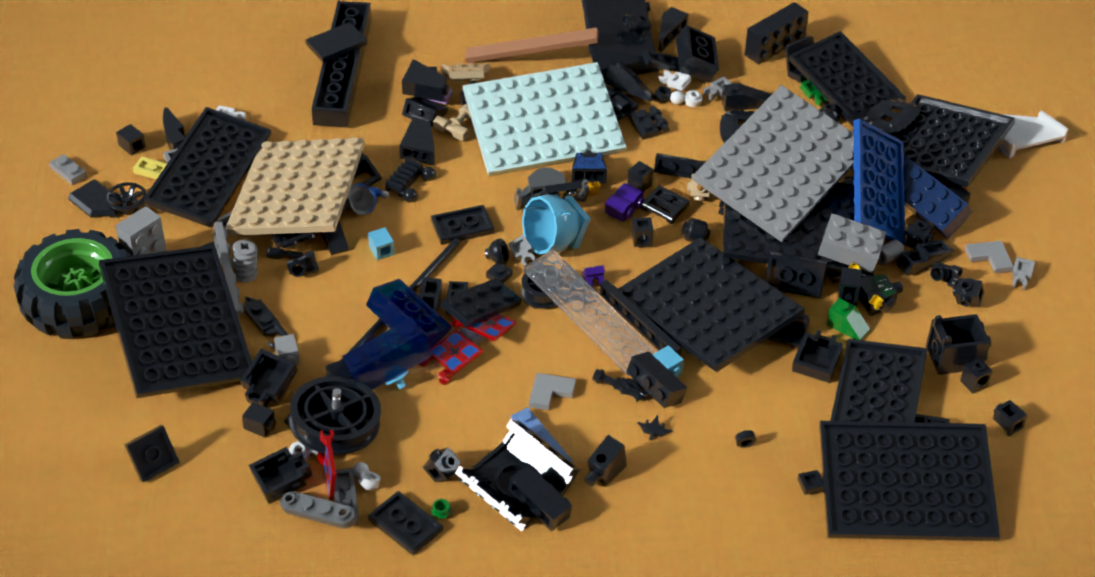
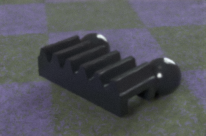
M405 158V162L401 163V167L398 166L393 176L391 175L390 179L386 180L385 191H396L399 197H404L405 201L415 202L418 198V193L415 189L409 187L420 175L427 181L435 179L436 171L432 167L423 168L421 163Z

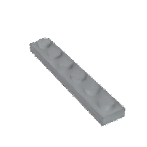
M214 222L213 238L239 319V314H242L243 308L242 303L238 302L239 288H235L236 273H232L233 259L229 258L230 244H226L227 230L223 229L222 222Z

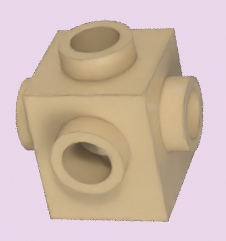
M692 174L691 181H688L687 192H690V196H693L694 200L705 201V197H709V194L712 193L704 187L702 191L698 190L697 186L699 184L692 180L694 175Z

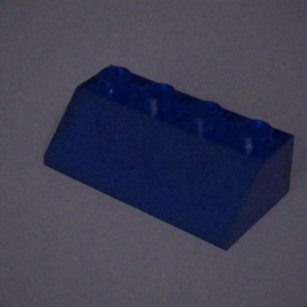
M400 278L373 287L366 306L418 354L435 346L452 328L445 319Z
M410 317L342 356V360L354 380L374 390L433 355L413 317Z

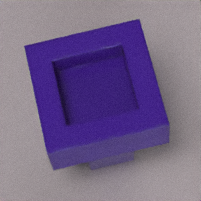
M604 265L585 268L582 272L583 279L588 287L593 286V279L598 280L599 286L604 281Z

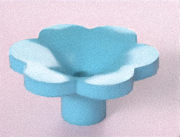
M408 370L388 380L386 385L396 383L399 389L405 387L406 384L403 379L409 373Z

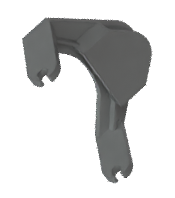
M548 167L535 170L528 177V185L522 191L521 188H516L514 195L516 210L526 206L531 198L540 196L544 186L567 183L564 174ZM583 180L582 189L575 199L582 202L587 200L589 194L588 180Z

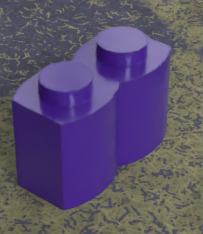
M627 183L622 184L616 193L611 195L606 201L605 213L622 222L628 218L630 219L634 211L641 208L644 192Z

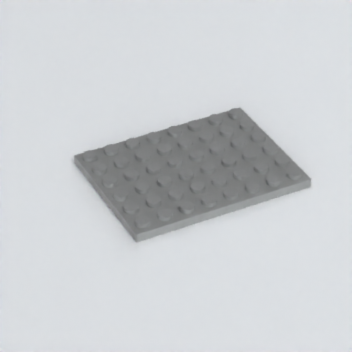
M781 85L693 175L692 180L783 242L853 166L854 135L853 132Z

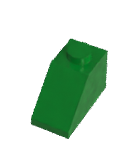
M838 298L830 307L827 326L855 340H862L870 331L868 324L856 306Z

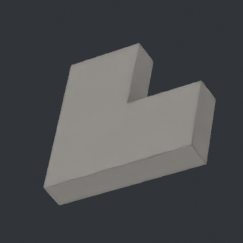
M1002 241L966 244L965 251L970 262L989 260L994 273L1013 271L1014 266Z
M536 373L529 407L549 410L552 395L572 398L576 379Z

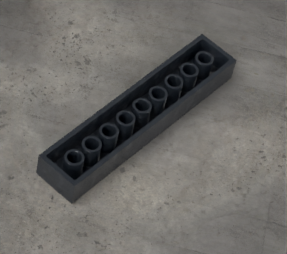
M337 1L331 29L350 22L367 39L372 19L371 3ZM365 46L322 63L311 108L313 125L348 127Z

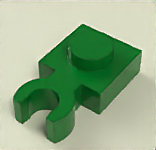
M808 80L800 84L799 88L809 99L814 98L816 105L821 106L822 100L828 103V100Z

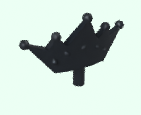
M656 415V418L651 423H649L648 419L645 424L637 422L643 433L650 434L649 440H653L654 435L663 437L673 432L672 429H665L664 423L661 426L659 425L658 415Z

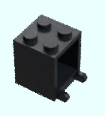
M977 314L942 318L941 315H937L931 321L926 348L938 375L962 372L965 364L981 358L984 362L987 361L988 350L991 347V338L987 336L984 323L980 321Z

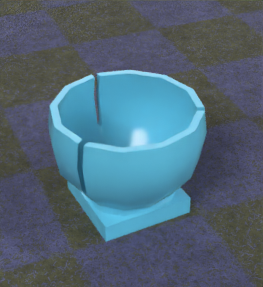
M550 194L531 198L526 204V208H524L522 226L523 234L534 252L539 255H549L564 251L569 245L572 249L579 248L591 218L572 196H566L564 200L558 195Z

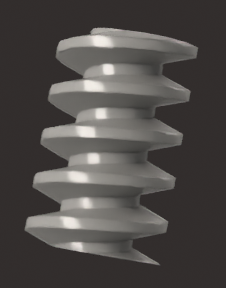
M248 240L235 242L233 244V272L236 273L238 281L251 282L258 274L257 246Z

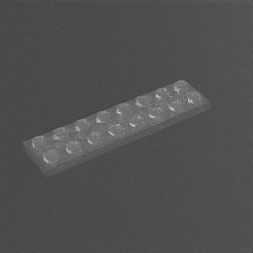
M554 249L525 266L524 272L628 376L629 374L626 370L632 356L648 351L652 355L657 352Z

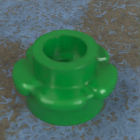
M438 499L433 503L431 513L434 517L444 519L452 513V507H450V503L447 500Z

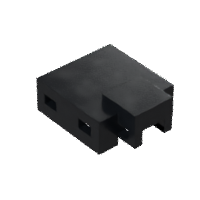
M817 330L816 335L805 332L794 358L792 371L830 383L842 354L843 344L836 342V335H832V338L822 336L820 330Z
M260 349L240 380L243 388L247 390L244 394L247 402L251 404L254 402L264 407H267L270 400L278 403L298 372L296 363Z
M287 447L249 465L251 473L268 504L282 498L288 492H294L306 486L305 479L313 476L302 452L291 456Z

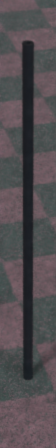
M454 238L342 359L357 354L422 285L423 277L428 278L460 244L457 238ZM290 414L284 419V423L290 426Z

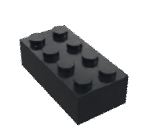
M793 2L747 28L744 55L759 65L785 50L787 45L805 38L809 11Z

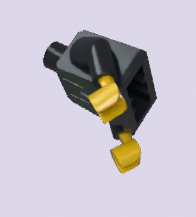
M852 262L848 267L853 269H861V267L855 262ZM861 271L859 301L870 316L880 312L889 313L896 304L898 293L903 292L901 282L891 283L884 274L869 275Z

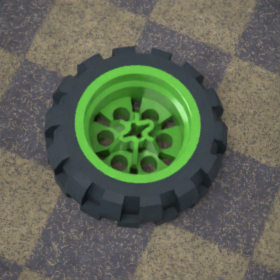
M80 229L66 230V234L56 236L54 233L43 238L41 244H33L25 252L23 260L19 261L14 275L15 282L13 286L20 312L39 331L49 336L56 333L61 339H74L77 335H85V338L98 335L99 330L105 327L111 329L115 326V321L100 272L99 260L131 255L112 236L107 238L102 232L89 230L88 233L81 232Z

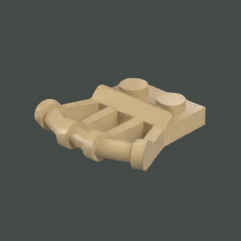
M457 63V65L450 66L447 64L441 65V73L443 75L449 74V79H453V81H463V79L478 81L484 78V73H489L490 71L489 63H483L482 65L473 63L465 65Z

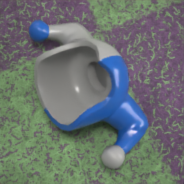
M362 183L353 184L348 192L343 210L351 209L357 214H368L376 206V197L382 196L387 199L390 194L388 191H382L377 187L369 188Z

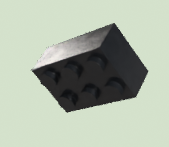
M686 25L676 38L679 71L709 83L719 70L716 39L712 35Z

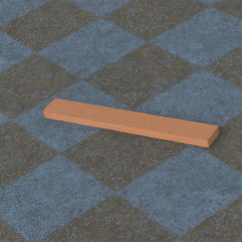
M598 28L468 47L466 48L465 60L466 63L595 44L598 43L599 32Z

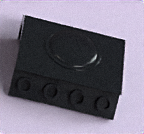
M510 420L506 426L510 431L501 444L472 467L460 466L456 474L461 477L462 483L467 485L479 497L491 505L493 509L522 531L537 517L508 490L510 478L530 465L534 470L539 471L542 478L552 484L556 491L563 496L580 472V469L521 421Z

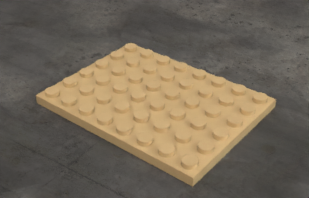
M364 138L267 141L262 143L226 225L227 236L335 232L365 146Z

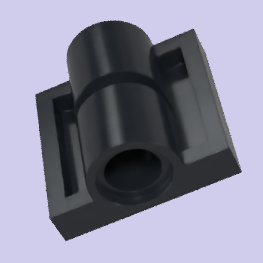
M605 85L617 121L628 116L629 113L638 110V103L616 88L611 89Z

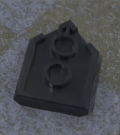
M96 179L71 192L68 196L69 201L91 218L109 215L110 218H116L118 210L112 209L106 203V193L109 191V188ZM109 197L110 202L116 199L113 197Z

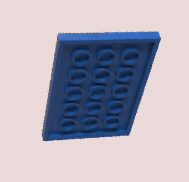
M860 118L853 120L854 221L885 231V239L889 241L898 240L905 244L903 141Z

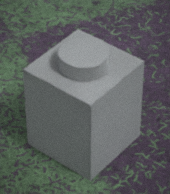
M294 334L275 337L276 355L295 362L296 365L300 364Z

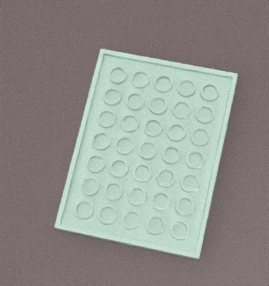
M598 62L463 85L464 96L488 176L574 161L576 153H584L586 150H590L593 153H601L602 155L626 151V145Z

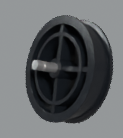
M340 376L317 378L305 383L294 393L290 402V429L294 437L301 444L325 454L326 446L320 441V431L323 430V434L329 436L330 430H333L334 438L331 443L333 455L353 453L365 448L376 438L380 428L381 404L374 391L357 380Z

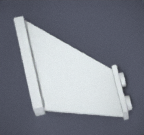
M1043 111L1039 112L1038 117L1006 115L1014 117L1015 124L999 144L997 150L1011 158L1015 155V151L1055 140L1064 143L1068 128Z

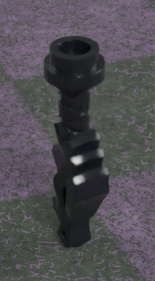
M596 369L593 374L592 380L595 383H607L613 386V389L619 390L621 394L633 396L636 402L642 399L646 400L649 396L648 392L642 391L635 380L630 378L618 377L615 379L606 375L603 369Z

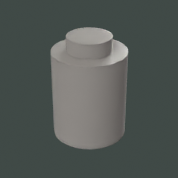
M892 240L883 245L878 262L884 266L898 259L901 252L905 250L904 245L898 240Z

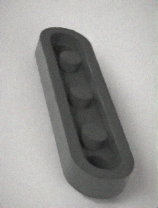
M288 492L280 500V505L284 512L294 516L343 529L352 527L357 521L354 509L347 505L298 492Z

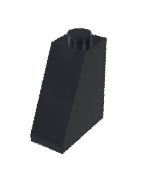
M412 59L402 79V94L442 102L445 95L449 93L447 77Z
M412 118L399 145L400 159L408 158L415 162L435 164V148L430 121Z

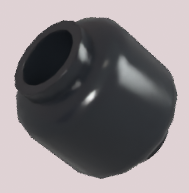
M696 218L685 221L682 228V235H684V239L688 242H693L700 237L708 240L711 232L706 221Z

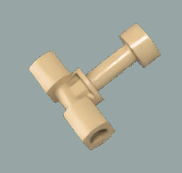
M464 104L459 109V115L456 118L448 120L437 116L433 121V128L443 133L449 131L452 133V137L465 141L468 137L469 129L461 126V122L464 119L468 120L471 118L467 104Z

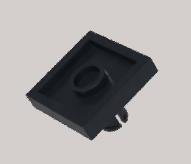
M159 425L124 444L141 482H145L180 463L163 425Z

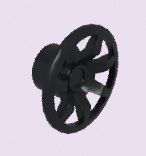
M120 183L110 188L106 193V203L112 209L119 210L123 215H131L144 203L143 198L146 196V191L137 183ZM123 186L131 187L129 188L128 192H126ZM136 187L141 190L134 193ZM119 188L121 194L119 195L118 193L113 191ZM142 196L140 201L136 199L137 197ZM109 197H113L116 199L110 202Z

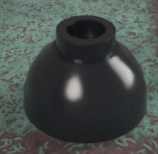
M827 103L819 109L836 122H840V114L835 105Z
M502 238L494 240L489 248L485 249L486 258L488 260L491 259L495 263L506 264L509 259V249L506 242Z

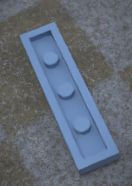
M528 407L511 415V420L521 421L573 463L572 459Z

